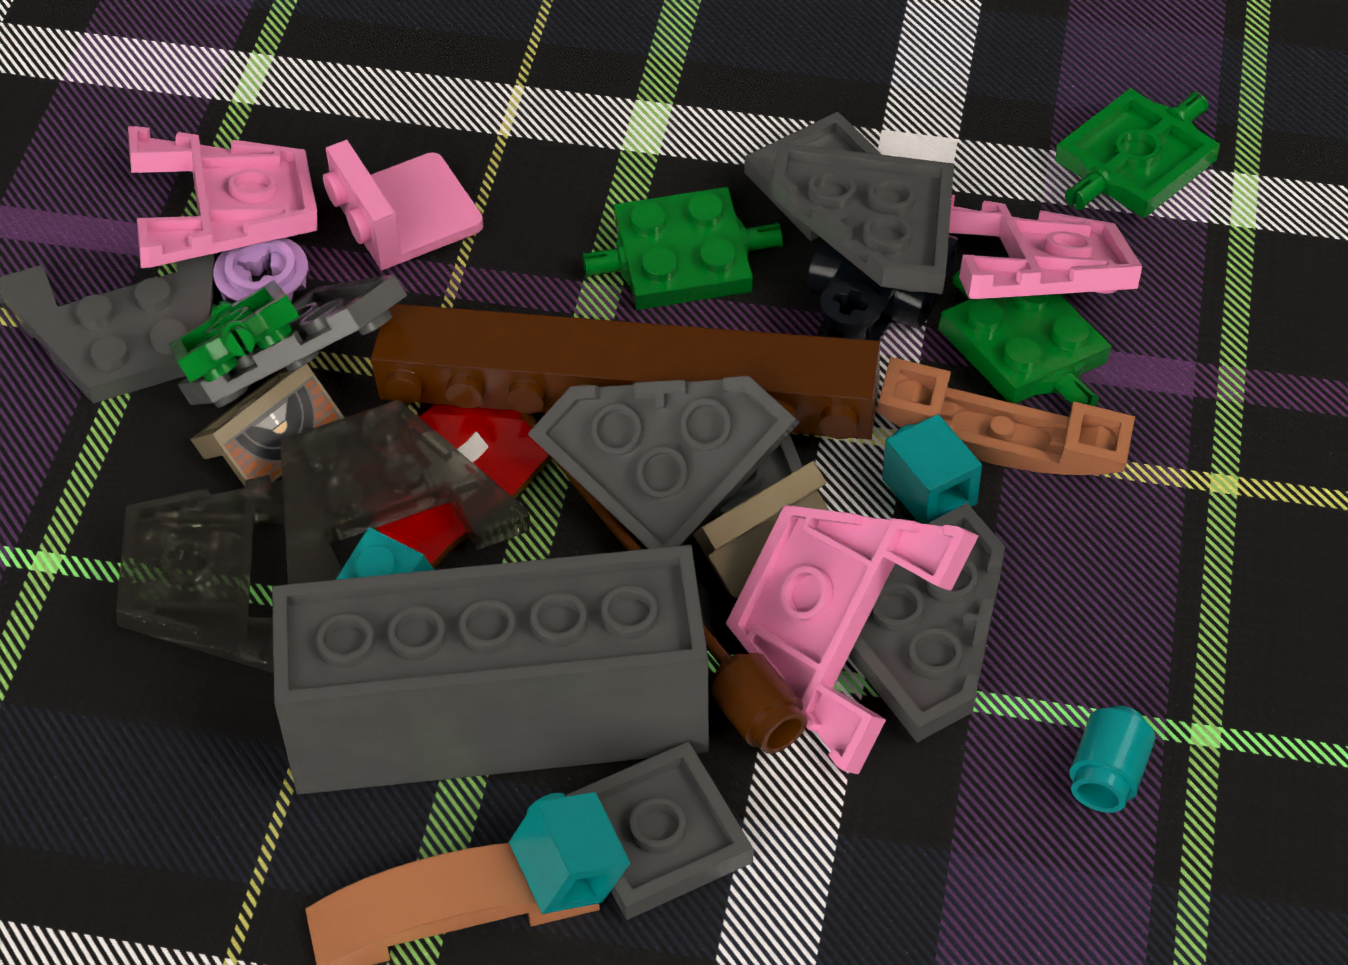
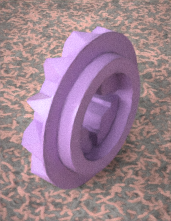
M281 238L223 251L215 262L213 277L215 286L219 289L223 301L237 302L273 280L276 281L289 300L292 301L294 291L306 289V275L309 272V266L302 248L290 239ZM271 266L272 276L264 275L260 281L253 282L251 275L260 276L264 270H268Z

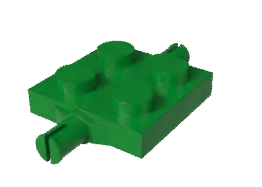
M1131 88L1057 144L1055 161L1082 178L1073 187L1066 190L1065 198L1067 203L1071 207L1075 205V210H1082L1097 196L1106 194L1142 218H1146L1217 161L1220 143L1197 130L1192 123L1201 114L1207 112L1208 102L1203 95L1198 98L1199 93L1192 92L1177 106L1168 107L1150 101Z
M728 187L614 204V221L618 233L616 248L589 253L582 252V260L586 278L593 275L620 271L623 279L631 287L636 310L752 292L753 277L748 262L749 251L782 247L783 240L778 222L745 228L735 214Z
M960 270L954 275L952 279L953 286L958 288L968 301L942 311L938 329L1007 402L1017 404L1034 395L1059 393L1071 406L1073 401L1090 406L1097 405L1099 397L1079 378L1083 373L1106 364L1112 346L1060 294L971 299L968 298L959 278Z
M275 280L233 304L228 301H219L220 305L216 307L214 304L212 306L210 318L169 343L177 363L190 383L201 376L206 382L214 381L238 365L239 362L235 356H245L244 351L248 349L251 352L256 343L260 349L268 348L292 332L289 323L300 316L288 296Z

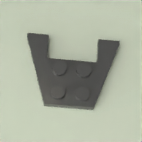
M216 253L174 262L177 270L175 273L158 278H147L134 285L103 294L89 295L79 301L62 306H57L42 264L1 276L0 305L4 309L9 308L17 316L20 326L31 338L36 337L46 347L56 365L94 404L186 376L177 363L169 343L211 317L210 310L213 306L215 285L213 269L216 262Z

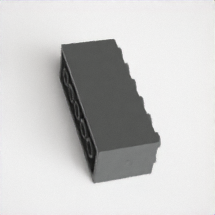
M691 545L272 586L274 704L297 795L647 759L688 741L695 753L709 752L708 655Z

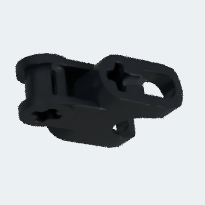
M949 235L946 277L943 290L953 274L958 239ZM825 240L821 242L814 254L806 282L809 292L821 295L819 309L824 321L819 327L817 336L881 342L893 321L920 329L925 324L941 294L908 292L902 289L881 287Z

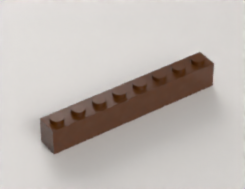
M395 304L389 308L393 317L380 327L371 356L379 397L382 400H394L406 404L418 402L455 405L467 409L479 407L516 410L527 414L536 412L547 413L570 386L596 385L598 387L633 385V383L671 380H686L690 382L723 380V377L750 376L800 422L791 433L829 436L835 439L856 438L872 440L880 382V341Z

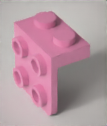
M348 140L326 147L330 171L323 174L326 192L335 207L340 206L347 217L354 238L359 244L364 243L381 271L477 234L483 229L482 214L438 153H427L370 175Z

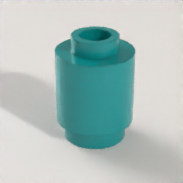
M1111 706L1095 710L1090 714L1069 772L1073 782L1071 786L1072 794L1083 805L1096 811L1114 813L1121 811L1125 807L1126 802L1132 800L1137 795L1156 738L1154 730L1139 712L1126 706Z

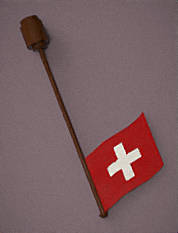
M435 404L376 448L353 472L345 486L376 531L422 553L434 569L452 549L509 506L553 458L528 435L529 431L538 423L532 414L516 410L479 407L467 409L455 405ZM553 459L626 551L642 550L619 520ZM703 624L706 648L720 665L715 673V680L710 691L713 701L750 746L760 747L767 754L777 753L789 747L801 736L807 724V718L802 713L803 703L763 654H736L730 657Z

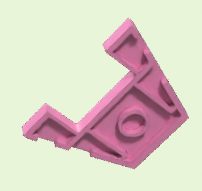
M128 126L131 173L192 171L199 215L137 218L141 268H151L317 231V206L304 149L233 140L231 149L200 145L199 135L178 132L176 134V141L150 138V128Z
M952 195L949 233L997 236L1002 241L1010 257L963 255L959 278L968 298L985 299L1079 292L1109 294L1117 290L1138 289L1142 265L1115 223L1042 210L1039 213L1038 220L1012 217L1006 204L984 200L981 211L954 206L955 195Z
M784 505L726 624L748 653L763 654L803 703L802 713L807 718V729L816 732L831 751L828 756L835 765L845 772L859 774L886 719L834 688V684L895 563L930 583L951 591L979 536L958 526L928 525L910 520L894 518L888 520L864 517L853 513Z

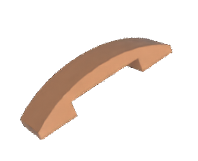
M890 357L876 411L901 428L909 424L916 425L939 414L979 461L1032 472L1059 475H1098L1124 472L1135 416L1074 401L1069 417L948 388L951 371Z
M503 843L444 853L388 869L322 898L307 907L306 914L316 965H374L390 961L389 946L526 913L528 914L530 926H536L600 910V904L542 914L510 844Z

